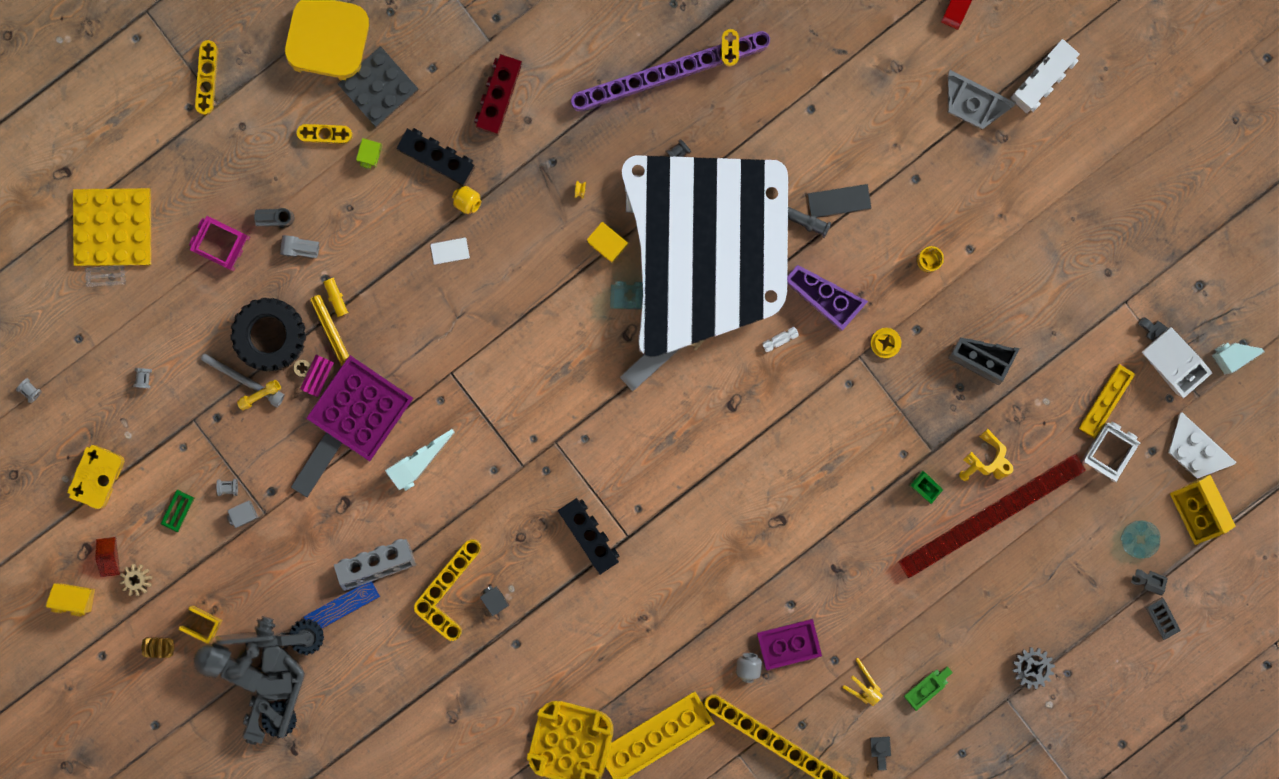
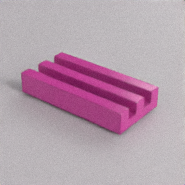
M315 355L300 390L318 397L334 362Z

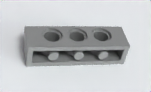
M407 539L395 540L388 546H378L374 551L362 552L354 558L342 559L337 564H334L336 575L343 591L416 566ZM397 554L395 559L389 560L390 555ZM373 561H379L376 566H370ZM360 567L357 573H352L354 568Z

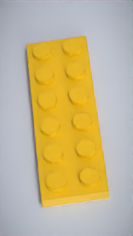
M696 691L611 742L605 766L613 779H627L715 725V722Z

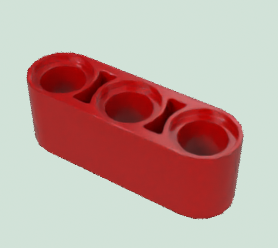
M951 0L941 23L958 30L972 0Z

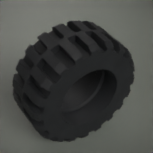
M261 298L250 301V304L244 305L239 314L235 315L234 324H231L232 334L230 339L233 342L232 347L246 365L257 370L270 372L288 367L294 360L296 361L299 358L300 352L304 349V340H306L305 324L302 322L300 314L284 301L275 298ZM263 317L277 318L286 329V340L283 346L275 352H261L251 341V329L255 322Z

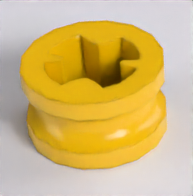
M576 181L574 198L580 196L584 199L586 182L580 183Z

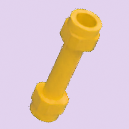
M277 380L266 383L265 388L249 397H241L237 401L238 407L242 411L249 409L255 401L268 394L277 393L281 389Z

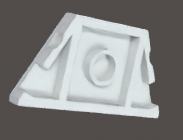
M1181 412L1178 415L1176 429H1174L1168 453L1196 479L1236 464L1235 460L1185 414Z

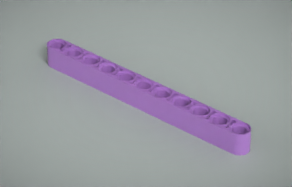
M759 31L739 38V44L746 43L748 45L747 51L742 52L739 50V59L766 50L770 43L769 35L766 32ZM764 37L767 43L760 46L756 43V39ZM729 41L728 46H732V41ZM721 44L577 92L572 96V107L579 112L722 65L724 63L720 55ZM728 49L730 56L725 59L731 62L733 59H736V56H732V49ZM704 55H709L712 58V62L705 64L701 58ZM686 61H691L694 64V68L686 70L683 64ZM668 67H673L676 73L673 76H668L665 70ZM650 73H655L658 79L655 82H650L647 76ZM637 79L640 85L637 88H631L629 86L630 80ZM612 86H620L621 92L613 94L611 92ZM594 92H602L603 98L598 101L592 97ZM576 98H584L585 104L580 107L576 106L574 103Z

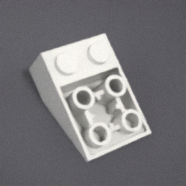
M1169 327L1142 351L1143 355L1172 390L1182 398L1186 397L1212 374V371L1172 327Z

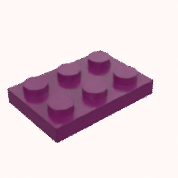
M813 619L757 632L766 670L822 657Z

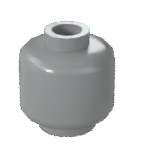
M744 653L737 659V676L746 683H752L755 679H758L761 676V659L754 653Z

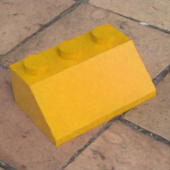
M1211 474L1170 493L1194 545L1223 535L1236 527Z

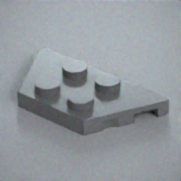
M952 70L948 72V113L981 130L1016 104Z

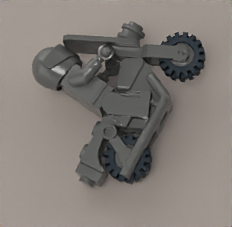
M262 616V619H257L256 632L219 635L215 637L216 643L213 642L211 645L203 646L196 652L194 666L200 674L217 678L220 674L221 678L254 693L255 690L257 691L255 696H251L249 706L252 707L250 714L246 713L243 725H246L243 732V738L246 739L245 742L252 745L262 744L265 732L258 724L260 712H262V726L266 733H269L272 737L284 738L288 733L291 734L293 732V728L295 729L297 718L294 707L305 674L301 665L281 646L291 645L293 650L299 654H314L323 645L324 640L322 628L316 621L301 619V621H296L291 626L289 632L274 634L272 629L276 624L273 623V619ZM246 643V648L235 659L230 657L232 652L229 651V648L222 645ZM258 647H263L261 669L250 665L252 662L251 658H255L259 654ZM277 699H286V702H277ZM269 700H276L273 704L269 703Z

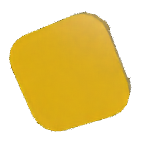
M300 0L293 10L285 46V55L288 63L297 72L306 71L337 77L339 80H346L357 72L359 73L369 31V18L366 11L358 5L336 0Z
M565 701L546 703L537 714L538 719L530 751L527 753V760L535 774L551 779H601L613 737L614 727L611 719L607 714L599 710Z

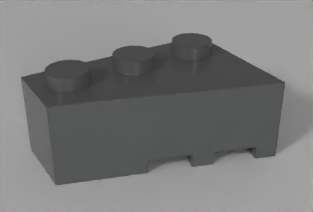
M960 337L955 343L948 359L999 386L1004 381L1020 348L989 344L983 341Z

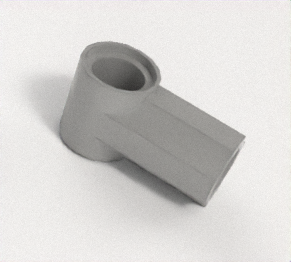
M282 235L280 255L318 257L319 242Z

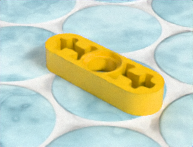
M302 124L297 129V137L303 142L347 144L353 138L351 129L341 125ZM305 128H307L309 132H314V128H317V139H313L314 135H307V138H304V136L300 133L303 132ZM328 129L330 131L329 138L321 139L319 136L320 131ZM333 129H336V133H342L345 130L349 134V136L345 137V140H342L341 136H335L336 140H332L334 137Z

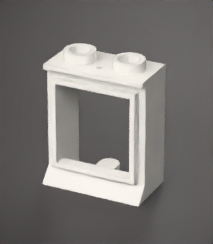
M1111 421V423L1107 422L1104 424L1081 462L1093 467L1098 473L1109 477L1111 481L1117 482L1140 442L1137 441V436L1130 432L1124 433L1120 430L1121 426ZM1108 431L1131 445L1116 471L1092 457Z

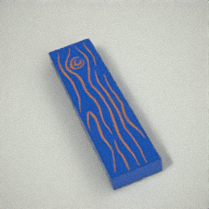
M371 581L305 615L304 619L316 621L321 628H324L379 598L380 595Z

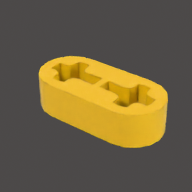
M733 29L724 31L721 42L722 62L729 67L736 65L739 59V34ZM729 33L736 37L732 41V46H728L729 41L725 39ZM728 49H732V56H736V59H733L732 62H728V59H725V56H728Z

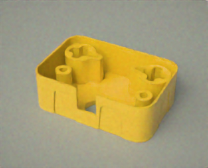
M97 445L86 447L72 483L69 486L67 492L70 494L69 497L95 509L106 507L113 491L112 486L115 480L118 479L124 465L123 456ZM97 451L98 459H93L90 455L91 452ZM101 475H106L109 478V483L106 486H101L98 483V478ZM82 487L81 490L84 492L78 495V492L75 490Z

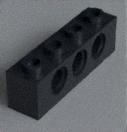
M407 128L396 148L398 151L462 186L467 184L475 169L472 159L465 155L461 158L456 155L457 151L448 146L443 148L439 146L440 142L430 137L428 140L422 137L423 133L415 128L411 131ZM418 142L425 143V149L421 152L415 150V145ZM435 151L442 153V158L439 161L432 159V154ZM453 160L459 162V167L456 170L449 169V163Z
M576 498L557 511L599 575L619 563L617 558L620 556L614 547L610 549L607 542L610 540L604 531L600 533L596 526L599 524L593 515L589 517L585 511L589 508L583 499L579 501ZM579 513L585 517V522L581 525L574 522V516ZM587 530L595 532L594 540H586L584 534ZM597 546L605 547L606 554L599 557L595 554Z

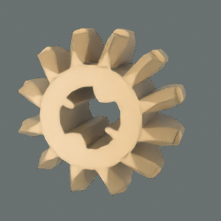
M131 564V569L125 567L124 570L127 574L120 573V576L125 578V580L119 581V584L126 585L122 590L126 591L129 589L128 595L130 596L134 594V591L136 596H140L141 591L147 593L148 591L145 586H152L151 583L147 582V580L152 579V576H146L150 570L145 569L142 572V564L138 568L135 564ZM138 576L139 578L137 579H140V583L133 584L132 577Z

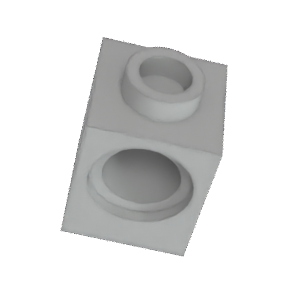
M251 501L244 502L227 510L229 513L227 519L230 525H234L235 528L259 518Z

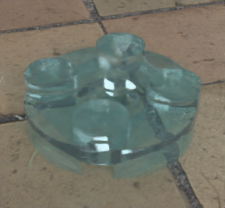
M1143 520L1131 522L1125 527L1121 535L1124 550L1135 558H1149L1160 547V532L1151 522ZM1138 535H1145L1144 544L1136 542Z

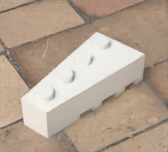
M1062 39L1010 99L1025 113H1028L1030 110L1034 112L1041 104L1039 100L1043 96L1046 98L1053 91L1051 86L1055 82L1059 84L1066 76L1065 70L1068 67L1072 69L1079 61L1076 59L1079 53Z

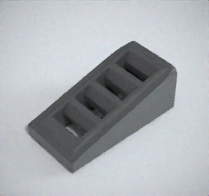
M1163 597L1145 606L1163 640L1181 631ZM1160 606L1163 607V609H1161V610H1159L1158 612L1154 613V611H1153L1154 609H1156V608H1158V607H1160ZM1165 612L1166 616L1158 620L1157 616ZM1167 619L1170 620L1169 623L1163 626L1160 625L1161 622ZM1173 625L1174 629L1166 633L1164 632V629Z

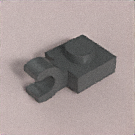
M1142 317L1138 323L1149 331L1146 337L1151 341H1155L1168 329L1161 322L1156 321L1153 324L1145 317Z
M1137 569L1135 576H1132L1131 583L1135 585L1145 584L1144 589L1162 596L1165 592L1168 578L1149 571L1147 574Z
M890 736L870 737L871 757H877L878 770H887L885 756H891Z

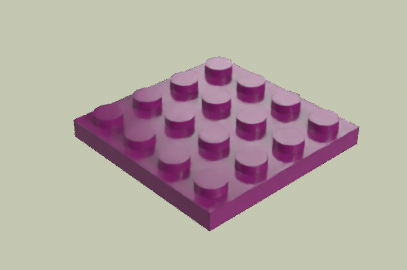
M349 355L306 419L368 461H371L413 400V397Z

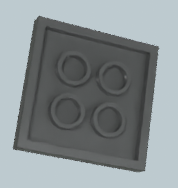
M381 46L361 63L359 73L357 72L354 76L338 83L341 89L375 127H378L419 90Z

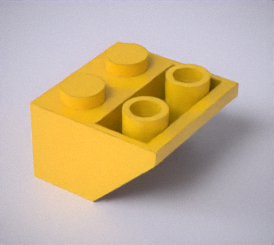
M54 583L46 607L51 608V612L55 613L70 611V615L73 616L85 615V613L92 611L95 589Z

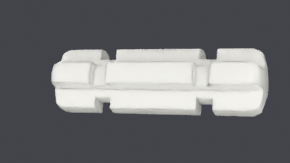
M792 327L787 332L784 331L772 337V340L763 342V347L766 352H769L774 347L777 348L789 342L791 338L798 337L799 333L795 327Z

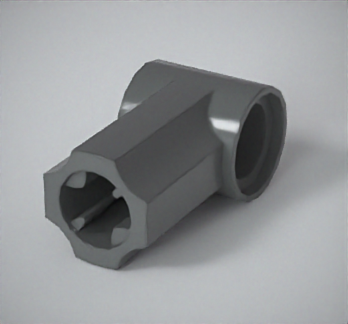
M286 208L255 210L254 214L256 226L287 227L292 225L295 219L293 212ZM287 212L289 215V219L286 222H282L280 219L281 214Z

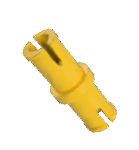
M334 277L323 281L330 297L328 300L332 302L337 317L349 313L342 299L343 294L339 292Z

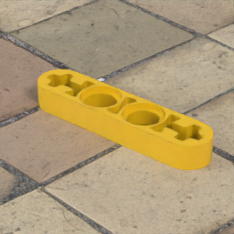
M210 40L202 42L199 48L195 108L201 115H209L214 108L218 47ZM209 44L214 48L213 51H210L209 55L210 58H213V61L209 59L203 60V57L207 58V52L204 48H207ZM206 63H210L213 68L208 74L202 71V67ZM209 82L211 90L206 93L202 92V83ZM200 95L210 96V99L206 98V104L209 105V108H206L205 111L199 107L204 103V98H200Z

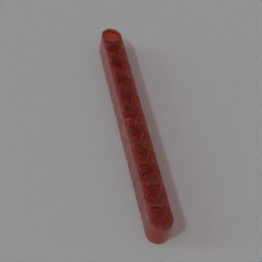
M1077 453L1068 457L898 561L907 578L916 575L1086 471V468Z

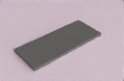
M868 184L808 193L811 216L822 217L872 209Z

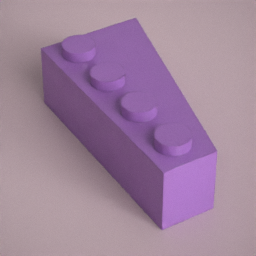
M799 265L787 276V284L840 331H843L868 302Z

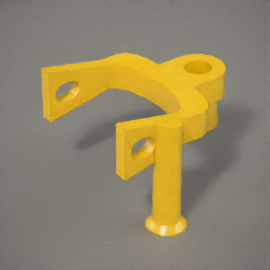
M986 429L979 437L996 448V456L990 465L985 466L972 452L969 453L963 461L971 466L959 473V477L963 481H968L969 477L977 470L984 475H989L993 472L994 477L999 480L1013 472L1012 464L1004 458L1006 447L989 429Z

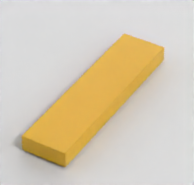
M1120 364L1117 365L1078 429L1093 439L1097 437L1135 376V373Z

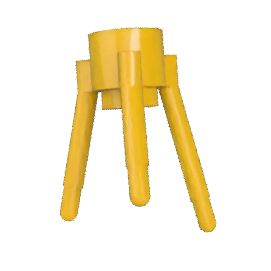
M856 658V662L872 687L869 686L867 688L855 676H851V679L864 691V696L843 685V689L861 699L865 704L869 703L874 706L883 696L879 692L881 689L876 685L859 658Z

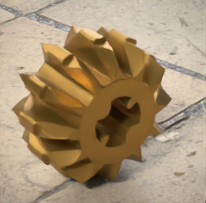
M146 637L142 640L141 644L142 656L147 658H170L173 656L174 640L163 637Z

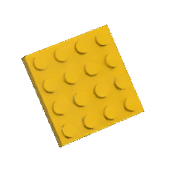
M150 188L73 189L74 266L151 265Z

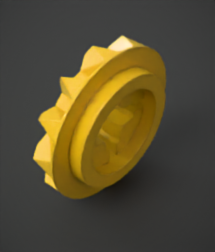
M881 328L873 334L871 348L877 356L891 358L899 352L901 338L895 330ZM889 335V343H891V345H894V347L887 346L886 349L882 351L883 344L880 343L878 339L885 340Z

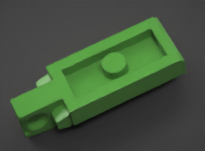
M948 666L940 672L937 669L934 672L932 671L903 695L904 698L917 711L945 688V685L948 683L946 678L953 672Z

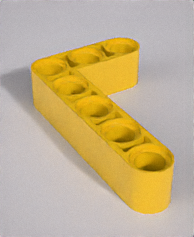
M471 539L464 543L414 605L415 613L449 641L457 640L462 634V629L458 623L436 605L480 553L481 544L476 539ZM471 542L475 543L478 547L475 553H470L467 550V546ZM461 557L465 560L463 568L456 567V558ZM445 572L452 574L453 580L451 583L444 582L443 574ZM433 587L440 589L441 594L438 598L431 596L430 590ZM420 602L427 603V612L419 611L418 605ZM436 614L443 617V622L440 625L433 622V617ZM449 627L457 628L458 634L456 637L449 636Z

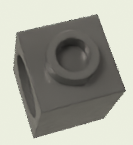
M489 586L482 591L483 595L480 598L492 616L509 606V603L497 586L494 588Z

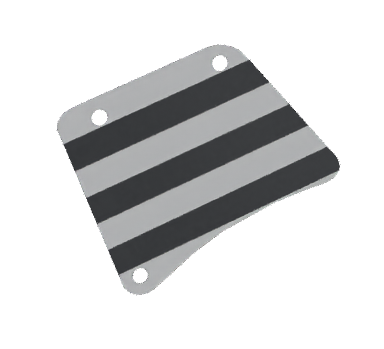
M638 155L630 157L625 161L622 167V177L636 218L641 244L643 307L639 344L644 355L656 357L763 320L780 310L787 295L788 172L782 162L778 160ZM635 165L643 166L645 170L644 175L635 177L632 174V168ZM769 187L776 188L778 191L777 198H767L766 190ZM768 290H773L777 293V300L773 303L767 302L765 299V293Z

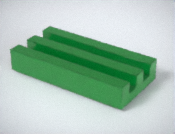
M176 490L161 525L179 532L195 497ZM180 495L182 496L180 503L170 521V524H168L166 522ZM189 499L176 527H174L173 525L185 500Z

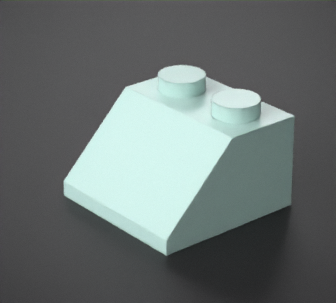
M1224 343L1215 349L1216 353L1212 356L1223 373L1230 374L1262 354L1264 350L1238 343Z

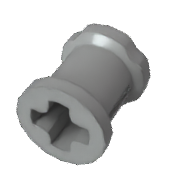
M135 368L136 379L133 387L150 389L149 376L152 373V369Z
M27 378L16 388V391L21 392L28 399L29 403L34 402L42 393Z
M233 479V481L217 480V496L222 494L238 495L237 479Z

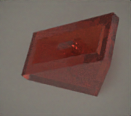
M116 537L96 539L95 560L100 577L120 575Z

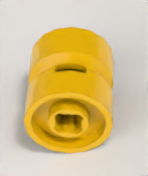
M934 246L926 247L917 256L918 267L927 273L935 272L944 262L942 251Z

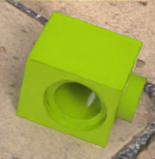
M362 138L356 159L361 167L371 169V166H377L382 144Z

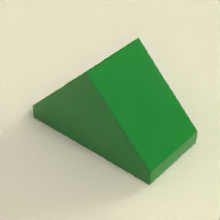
M919 471L908 485L930 504L943 491L924 471Z

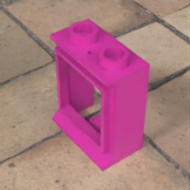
M206 216L205 219L202 218L198 225L200 230L197 236L194 235L189 243V246H191L190 250L234 271L235 268L233 266L237 258L242 255V248L250 237L209 216ZM211 223L238 236L226 262L199 249Z

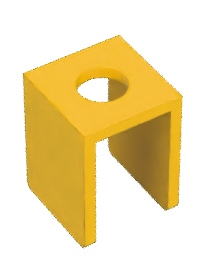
M601 222L587 239V243L611 263L628 246V242L604 222Z
M189 606L188 610L215 622V625L209 637L186 626H179L178 629L207 644L212 643L223 620L195 606Z

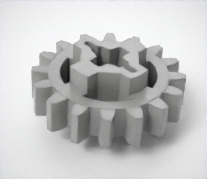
M1029 647V652L1023 649L1022 656L1016 655L1019 659L1018 662L1013 661L1017 668L1012 669V671L1018 673L1015 679L1021 678L1019 684L1024 685L1027 683L1026 688L1030 689L1031 685L1034 686V689H1038V684L1045 687L1044 681L1050 682L1051 679L1048 676L1054 675V672L1050 671V669L1054 668L1055 665L1049 663L1052 657L1046 658L1048 652L1044 651L1041 654L1040 648H1037L1035 652L1032 647ZM1036 655L1042 659L1036 661L1031 656ZM1025 661V667L1021 670L1022 662ZM1031 664L1038 665V667H1036L1035 673L1033 671H1029L1031 669ZM1044 667H1046V671H1045V674H1044V676H1043V675H1042V670H1043ZM1033 676L1036 681L1027 680L1025 677Z

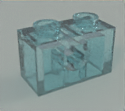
M615 281V285H611L610 309L642 310L643 282H634V285H626V282ZM629 290L632 291V294H636V297H632L631 301L624 297V294H628Z

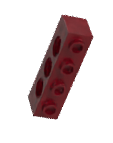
M500 54L499 58H495L492 69H495L493 76H489L486 87H489L487 94H483L480 105H483L481 112H477L474 119L477 129L499 136L523 64L522 61ZM501 72H507L509 77L507 80L501 81L498 79V75ZM495 90L503 92L500 99L492 97V93ZM489 108H495L497 110V113L494 117H488L486 115V111Z

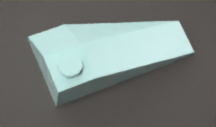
M453 429L433 440L429 445L420 448L412 456L402 459L385 470L399 490L404 488L407 491L415 485L414 481L420 477L454 435Z

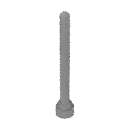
M207 354L201 356L203 362L256 392L265 388ZM278 391L265 397L269 398L268 401L271 402V405L278 408L285 394Z

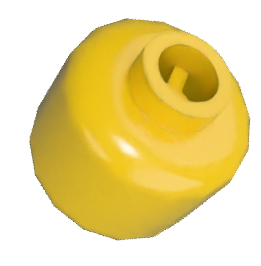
M468 186L456 189L452 195L454 207L465 214L475 213L481 206L480 194Z

